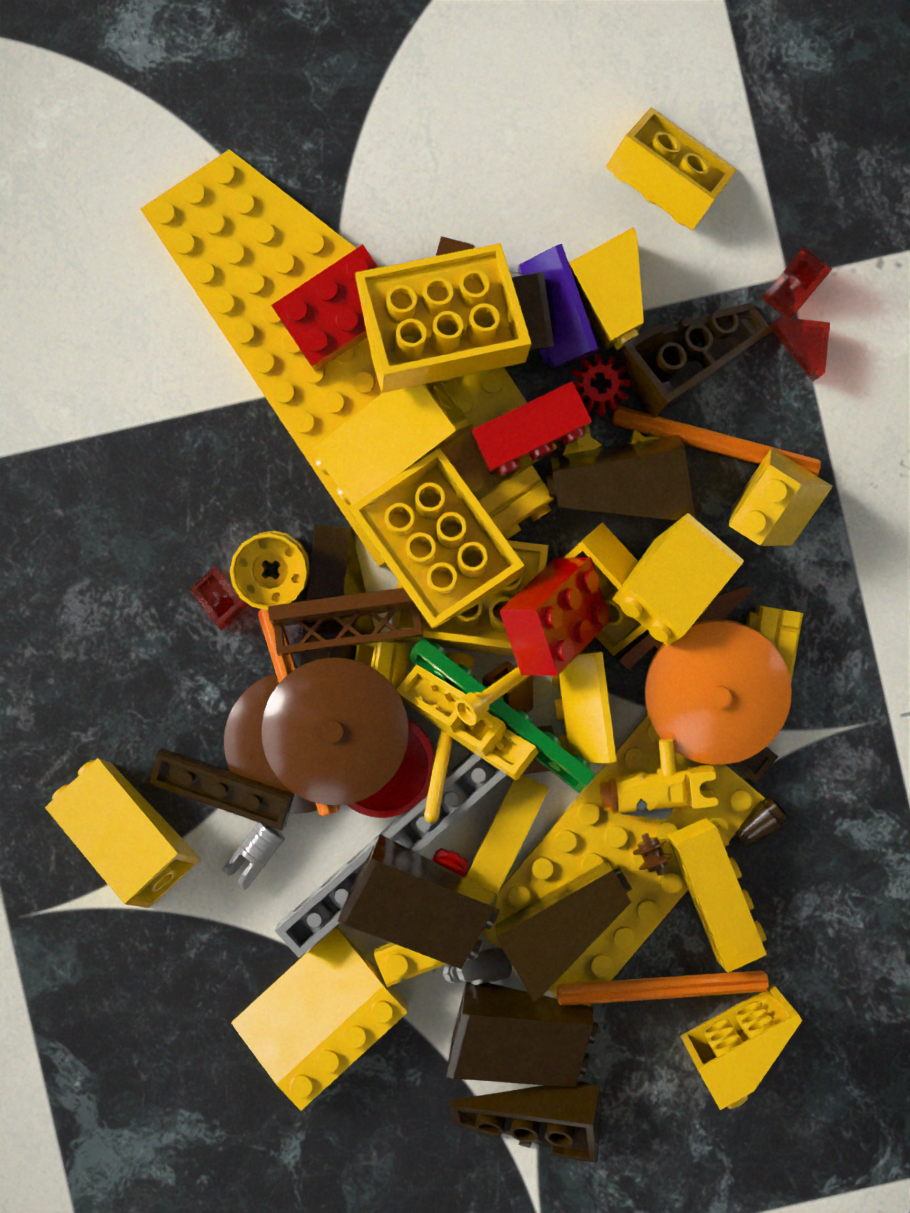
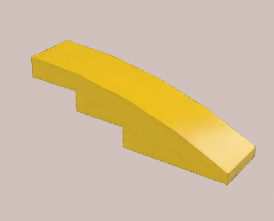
M417 664L396 689L402 700L422 716L516 781L539 753L535 745L508 730L503 721L488 712L485 718L473 726L464 723L455 710V702L463 697L465 693Z
M521 775L517 781L512 780L483 841L480 843L466 872V879L498 894L549 790L548 787L524 775Z

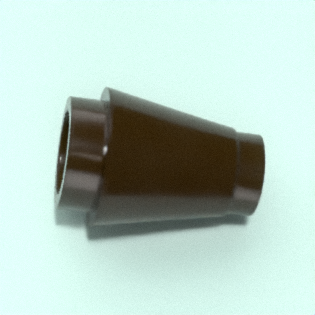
M769 797L766 801L760 800L735 834L749 848L752 844L785 828L784 823L789 820V817L783 808L772 797Z

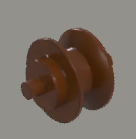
M645 833L641 835L643 841L637 844L638 849L633 851V855H642L644 860L639 870L647 869L648 872L656 871L658 876L663 875V867L668 865V860L673 857V854L663 852L662 846L667 842L666 839L650 838L649 834Z

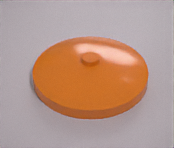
M715 619L694 623L684 636L669 646L663 643L649 665L644 690L647 712L660 738L673 739L674 751L683 757L710 765L740 762L766 748L778 735L787 719L792 694L787 666L775 646L764 635L739 622Z

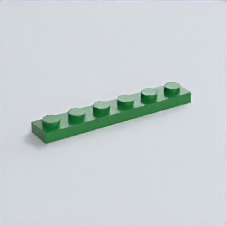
M423 637L413 647L408 658L413 663L465 694L469 692L481 693L490 687H485L475 679V674L463 664L457 665L449 659L446 651L434 641L428 642ZM503 696L489 705L487 712L503 721L508 730L535 745L539 752L535 759L576 792L580 793L596 775L590 770V765L586 760L578 755L569 754L561 747L562 744L558 738L549 732L543 733L532 724V719L520 709L514 710L504 702Z

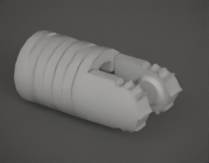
M257 822L225 864L222 871L228 876L232 875L240 869V866L243 865L246 859L250 861V864L237 881L238 886L245 891L284 842V836L275 828Z
M497 947L478 951L474 960L467 958L462 969L447 964L444 966L442 975L450 983L470 981L474 985H480L509 978L512 972V964L503 948Z

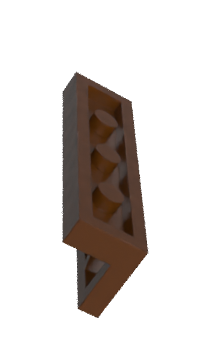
M404 588L268 606L269 620L274 625L278 656L423 636L420 611ZM412 609L414 628L398 630L388 623L397 611ZM388 612L384 618L378 615L379 613ZM364 615H371L380 622L372 634L361 635L352 627ZM352 617L348 623L342 620V618ZM335 620L344 628L335 639L325 640L316 633L324 621ZM316 622L312 628L305 625V623ZM299 625L308 632L299 644L285 646L283 626ZM385 626L391 630L389 632L380 633ZM349 631L355 635L353 637H345ZM313 636H314L317 640H319V641H316V642H309V640H310Z

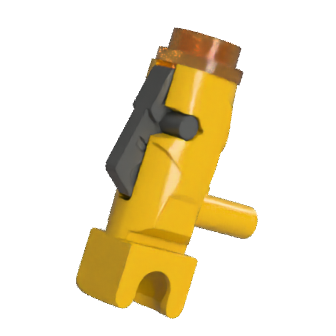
M673 739L659 740L661 768H657V773L646 774L643 771H639L619 778L610 777L607 782H600L602 810H611L612 814L621 813L631 816L667 819L674 807L692 806L693 809L715 807L718 805V799L712 791H701L700 786L706 781L714 780L716 778V771L711 765L686 767V770L676 771Z

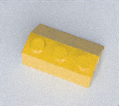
M652 107L625 135L605 166L619 181L633 187L649 203L659 206L670 214L675 222L686 226L692 231L737 171L736 168Z
M602 522L563 558L591 557L595 572L599 577V585L605 604L608 606L611 620L599 632L596 638L614 656L647 629L636 619L627 616L621 607L612 600L637 565L638 560Z
M598 650L580 652L558 676H551L552 686L559 685L560 699L554 700L556 720L563 721L565 735H559L561 747L571 755L575 754L582 757L588 764L617 762L603 652Z

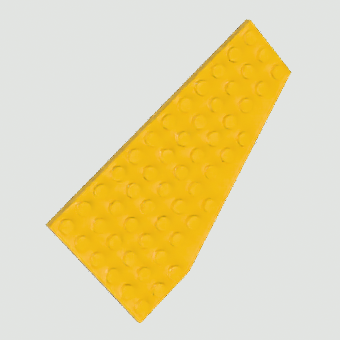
M229 149L140 208V210L378 567H380L385 561L349 512L348 508L352 504L348 505L340 498L336 490L338 485L330 475H325L315 463L316 455L311 450L382 394L371 356L368 337L315 372L271 306L355 250L356 247ZM504 367L441 380L473 425L440 449L476 499L531 463L533 465L540 460L532 462L529 456L519 461V469L503 477H499L497 472L489 475L471 438L472 429L527 403ZM555 444L552 445L554 450L557 449V446Z

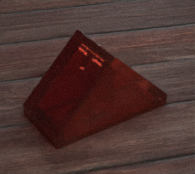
M803 247L762 297V300L790 321L831 272L832 268Z
M779 317L769 325L773 330L772 333L812 382L825 374L830 322Z
M216 566L210 569L189 589L221 631L228 630L252 608L251 605L239 597L231 581Z

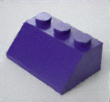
M556 245L519 264L518 273L544 272L554 346L538 348L543 365L550 364L553 372L579 363L584 358L587 360L593 358L598 347L563 245Z

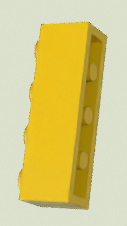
M704 818L668 834V840L717 962L729 973L767 955L762 943L767 940L760 923L752 918L750 910L754 909V905L748 892L745 889L741 890L737 880L742 877L741 871L734 858L728 857L725 847L729 845V841L723 828L720 825L715 826L707 818Z

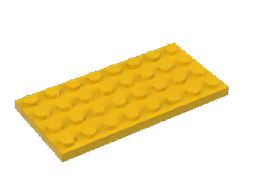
M648 713L615 751L617 762L605 763L589 784L580 792L501 886L497 894L495 907L500 910L497 919L490 930L484 927L481 933L496 947L502 948L496 937L495 924L606 860L611 868L619 865L633 889L626 893L631 903L548 989L556 997L557 986L560 984L612 981L687 892L688 887L668 840V834L707 818L715 826L720 825L728 841H730L760 800L763 801L765 799L725 764L711 765L716 771V778L702 783L700 790L712 791L718 799L717 806L693 809L692 806L674 807L667 819L618 813L615 804L614 779L639 771H643L646 774L657 773V768H661L659 740L661 738L655 731ZM674 751L676 771L686 770V767L710 765L692 761ZM648 833L650 838L658 837V840H667L662 846L663 852L673 854V857L668 860V865L663 867V875L658 876L656 871L648 872L647 869L639 870L644 860L642 855H633V851L638 849L637 844L643 841L641 835Z

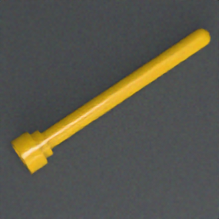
M460 652L447 653V657L457 665L463 664L473 672L474 657ZM441 729L424 818L429 823H434L439 818L453 738Z
M516 667L483 692H469L455 702V710L459 718L467 725H475L486 717L491 703L530 675H521L519 667Z

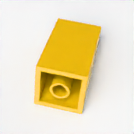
M436 381L382 393L311 450L316 455L315 463L325 475H330L338 485L336 490L340 498L346 504L353 505L439 447L442 448L473 424L443 383Z
M99 758L91 760L78 771L79 776L69 785L62 786L53 794V800L45 808L124 904L151 908L202 859L111 762Z

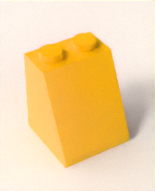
M632 227L569 262L586 315L605 350L612 346H615L617 351L622 349L626 343L639 336L638 330L644 323L637 232Z
M771 447L732 505L729 526L760 546H792L832 489V485Z
M687 513L654 539L612 600L621 607L627 616L636 619L649 630L653 638L669 646L686 634L742 565L744 560Z

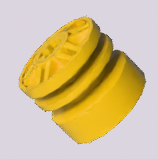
M279 531L262 532L243 542L233 555L230 567L232 586L239 597L252 607L268 610V606L287 604L294 601L307 585L310 574L309 556L301 542L290 534ZM266 560L269 563L279 562L281 565L277 570L280 574L279 577L275 574L268 577L264 573L267 569V565L264 563Z

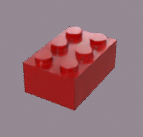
M363 244L271 305L315 372L368 337L355 272L375 269L378 266Z
M572 381L472 429L471 438L489 475L497 472L499 477H503L519 469V461L529 456L532 462L552 453V450H554L552 445L562 440L565 446L585 437L584 435L587 434L586 429L592 420Z
M591 557L554 558L499 610L521 675L558 676L611 621L609 609L605 604L599 585V577L595 572Z

